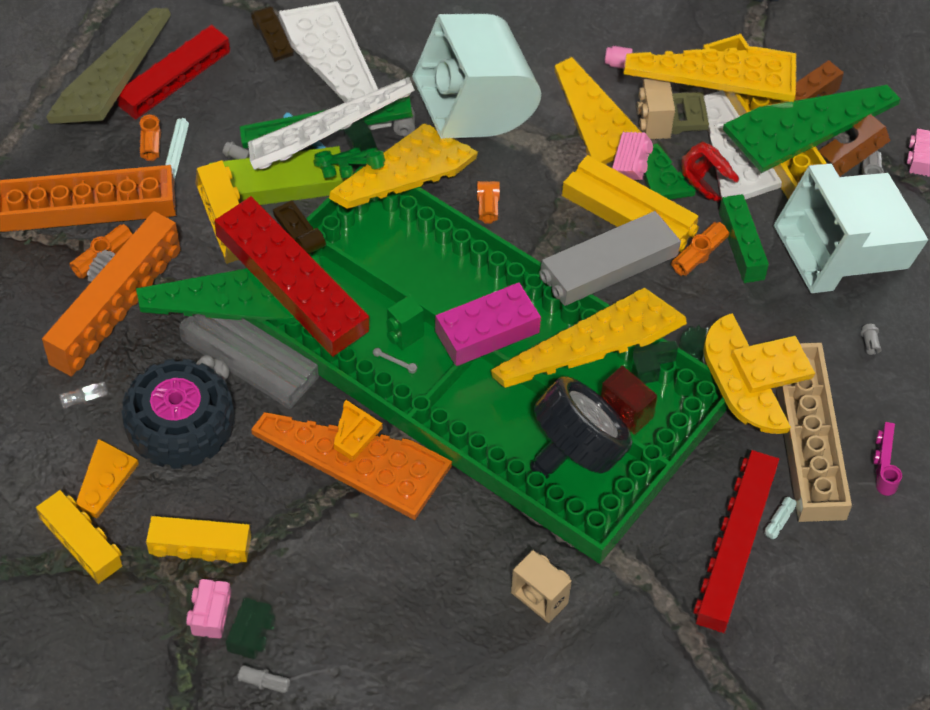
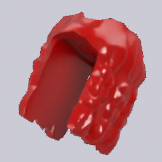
M703 141L692 147L682 157L683 176L707 199L721 200V197L703 179L713 165L725 177L736 183L739 181L738 175L733 171L732 166L729 165L725 157L720 154L719 150ZM700 157H704L699 163H695Z

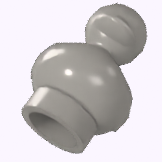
M206 355L196 362V365L203 363L213 369L214 373H217L219 377L221 376L224 381L229 377L230 370L224 360L213 359L211 356Z

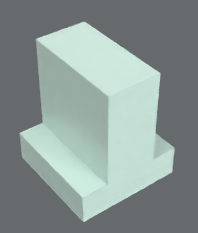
M832 164L808 166L774 224L776 231L811 293L834 291L843 276L909 269L928 241L889 173L839 177Z

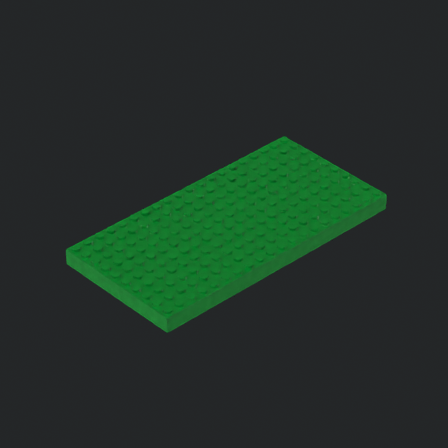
M362 164V165L354 172V174H355L356 172H358L360 169H362L364 166H366L367 164ZM420 187L397 194L393 191L388 193L387 197L381 199L378 196L369 199L368 203L349 209L328 197L306 218L313 229L318 228L326 243L325 247L309 255H319L322 269L369 315V332L332 357L300 322L280 324L275 320H266V322H257V319L250 318L238 320L429 450L451 460L453 466L599 564L602 563L729 408L708 366L664 338H660L643 347H640L639 344L630 346L628 351L623 353L618 351L606 353L603 359L573 368H568V365L556 368V373L548 375L547 372L536 374L532 378L533 380L506 388L503 387L492 377V369L611 305L591 294L564 306L560 299L554 296L552 292L553 286L549 287L547 283L542 281L540 277L542 263ZM520 282L541 316L540 333L455 366L435 332V316ZM410 295L424 309V336L401 350L396 344L393 345L387 337V309ZM380 348L383 353L407 364L414 363L417 366V371L411 374L403 366L381 356H374L373 350ZM571 377L593 389L613 407L628 427L632 436V446L608 472L595 473L589 471L570 458L553 474H549L547 479L543 473L531 470V461H535L536 456L551 441L537 421L534 412L535 403L557 379Z

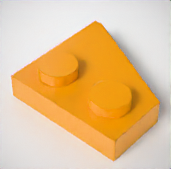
M346 400L343 404V412L339 420L334 449L354 461L383 429V423Z

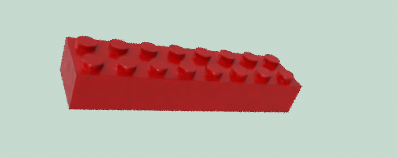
M252 196L215 219L216 236L332 357L369 332V315Z

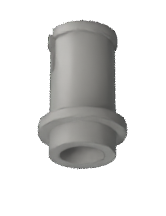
M233 141L231 143L227 142L223 148V154L227 158H250L249 150L237 146Z
M875 324L864 325L860 333L864 337L867 354H876L875 349L877 353L881 352L882 349L878 339L879 329Z

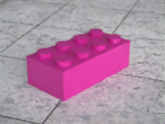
M519 282L436 315L435 332L455 366H459L540 333L541 316Z

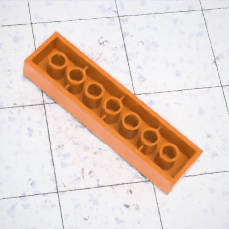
M171 165L0 180V232L147 219L153 211L165 217L176 216L175 184Z
M155 211L149 215L42 338L49 365L71 377L77 370L83 367L86 359L97 351L99 344L112 333L115 325L125 318L127 311L132 305L138 303L136 288L152 286L155 278L165 271L167 264L178 256L180 244L176 222Z

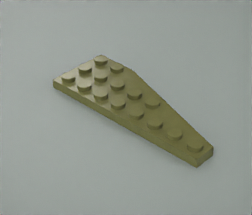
M153 8L148 11L61 93L56 103L52 106L46 116L48 122L53 124L103 120L171 16L169 9Z

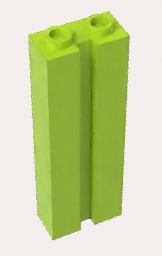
M339 146L298 151L293 153L289 159L283 161L279 159L271 162L272 164L264 169H253L250 158L223 161L224 166L230 168L232 186H236L239 191V204L250 196L259 205L329 196L331 190L347 179L341 178L338 164H332L335 166L337 174L330 178H324L322 169L314 166L313 163L315 160L314 155L318 152L329 150L332 155L341 153Z

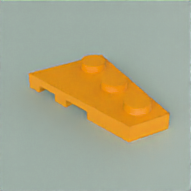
M98 439L76 501L77 509L97 519L139 465L138 459Z

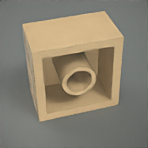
M646 78L643 80V87L639 88L640 102H637V114H641L639 122L640 131H644L650 139L671 138L675 107L670 82Z
M533 550L513 569L511 593L547 623H550L568 604L571 580L563 570H557L552 566L547 557L539 555Z

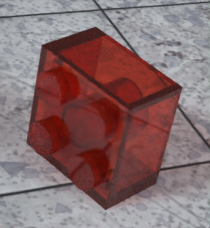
M623 365L602 383L601 397L619 414L631 433L635 435L654 418L658 395Z

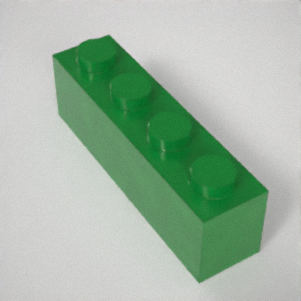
M744 195L722 197L719 216L722 224L726 226L729 232L728 241L743 283L765 280L769 263Z

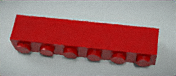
M210 25L128 83L117 98L118 106L133 119H138L230 53L229 38L213 25Z

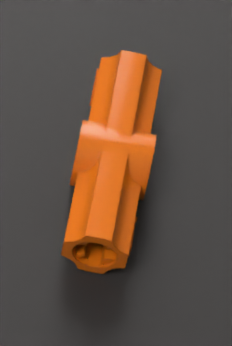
M714 222L702 234L694 236L691 244L672 261L671 265L675 272L680 276H687L700 263L706 262L709 259V254L728 238L729 232L726 226L721 222Z
M120 224L106 236L94 238L91 241V247L69 263L70 268L80 279L85 278L90 269L89 265L92 263L93 258H96L97 253L107 250L116 254L133 234L126 225Z

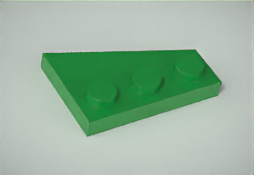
M653 144V150L647 160V171L644 173L647 187L669 200L695 196L696 190L693 186H689L684 180L683 174L674 168L671 159L659 144Z

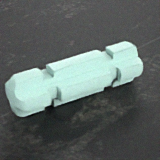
M786 497L783 500L782 505L778 508L765 529L764 534L771 539L777 538L780 533L779 531L782 530L796 507L797 503L794 499Z

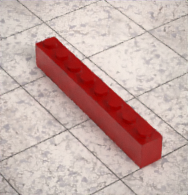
M754 450L751 451L749 459L744 457L740 470L744 472L743 478H737L734 491L738 492L736 498L731 497L727 510L731 512L730 518H724L721 531H724L725 534L723 538L718 537L714 551L718 552L716 559L711 558L707 572L711 573L710 580L704 579L701 593L705 595L703 601L697 600L694 614L698 615L697 625L725 634L776 473L779 458Z

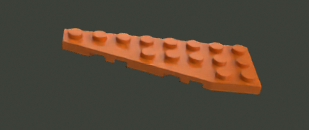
M264 412L251 429L252 435L413 520L420 514L452 467L451 460L412 440L403 438L402 441L390 439V436L382 434L381 436H375L356 459L352 461L334 449L338 426L329 425L327 427L317 425L314 421H307V423L292 420V417Z

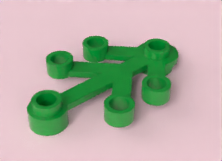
M353 148L332 155L329 150L321 151L314 155L315 160L313 161L314 166L322 169L324 178H330L337 174L335 166L332 164L339 165L341 178H348L354 174L353 168L349 164H368L372 169H378L384 166L385 156L384 152L377 148H370L362 152L360 148Z

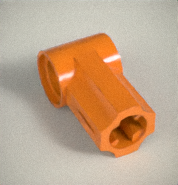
M145 115L140 119V157L147 161H154L156 158H159L160 124L156 116Z
M477 181L479 220H482L484 223H493L498 220L500 182Z

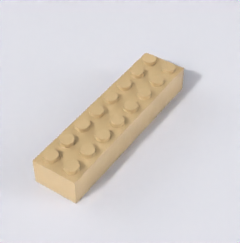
M801 343L800 345L815 372L813 379L776 387L779 405L791 426L789 432L784 433L794 498L797 503L798 522L847 520L852 503L822 343Z

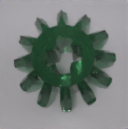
M699 324L696 328L689 326L681 334L679 348L702 361L704 342L709 328H701Z

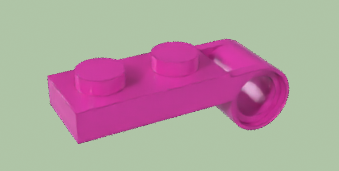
M885 422L883 430H878L876 444H879V450L875 451L873 464H877L876 488L879 493L886 496L896 493L902 479L901 470L894 465H890L895 424Z

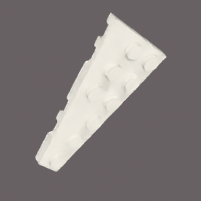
M721 90L705 95L710 143L725 157L739 177V181L736 183L722 175L715 167L721 200L722 197L743 194L745 199L781 188L782 181L773 168L761 173L723 131L725 123L739 117L724 91Z

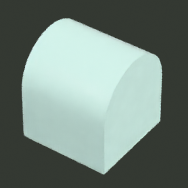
M438 14L412 77L440 138L496 136L511 131L524 123L537 109L541 99V90L507 22L491 14Z

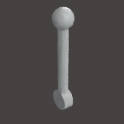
M380 348L373 350L374 356H381L403 366L411 374L417 371V366L414 363L407 364L383 353Z

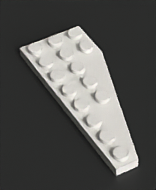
M338 1L279 11V20L291 47L345 103L378 90ZM392 121L367 126L374 130L392 126Z
M407 77L249 141V155L253 169H264L272 164L271 162L279 159L280 161L289 159L293 153L340 129L350 127L353 122L397 99L409 96L414 91L410 78Z

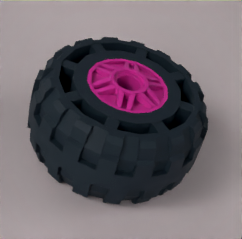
M168 359L164 360V363L160 365L154 363L146 368L143 375L138 374L130 383L131 388H128L124 394L122 419L129 443L133 445L135 451L141 457L150 459V462L155 465L164 467L166 464L170 465L172 469H183L184 465L189 464L192 467L200 465L206 457L211 459L220 451V446H224L231 435V427L234 425L231 393L223 378L219 377L217 373H214L213 369L203 363L196 365V362L190 359H183V361Z

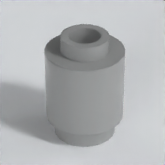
M413 108V117L394 120L393 129L396 134L407 136L415 130V112Z

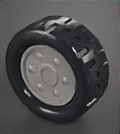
M561 377L557 379L535 403L534 412L537 421L551 441L536 456L535 461H531L530 468L533 472L543 473L546 479L549 478V474H553L568 458L589 471L595 473L608 472L632 446L630 431L619 414L598 393L574 378Z

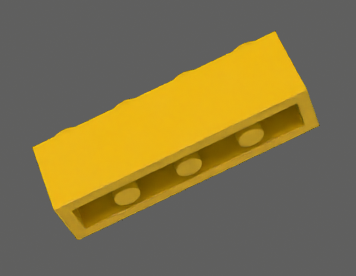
M59 490L36 506L39 519L99 584L122 567L120 559L122 554L115 544L110 545L106 541L107 537L99 527L95 529L92 526V521L87 513L84 511L80 512L76 508L77 504L70 495L66 497Z
M151 516L146 543L149 554L157 557L168 555L177 556L181 559L202 558L205 561L224 560L236 564L247 562L251 531L248 524Z

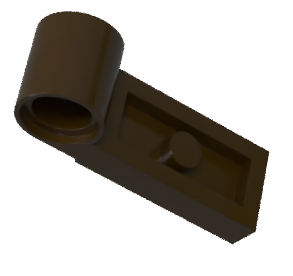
M268 6L251 12L254 27L260 31L273 61L276 62L292 57L294 51L273 7Z
M293 200L273 209V215L282 228L308 254L326 246L325 239L318 228L313 229Z

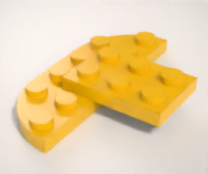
M733 313L718 319L708 331L703 351L707 366L727 406L744 424L748 422L753 426L761 428V432L771 434L788 433L791 426L771 388L813 379L815 375L797 337L792 336L749 346Z

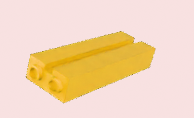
M589 155L580 162L577 170L572 172L563 182V197L617 227L656 211L681 240L680 252L686 247L687 240L690 237L693 238L699 229L697 225L699 216Z

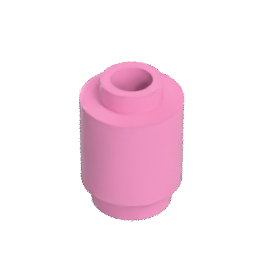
M617 46L607 47L605 64H609L610 67L624 69L626 54L632 53L633 49Z

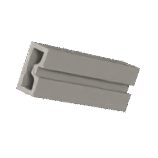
M654 211L543 259L540 277L549 287L553 286L552 292L554 296L560 299L564 306L678 256L681 240L658 213Z

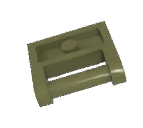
M703 92L672 93L675 114L671 133L679 134L682 131L708 130L709 120ZM679 103L683 105L685 121H679L677 104Z

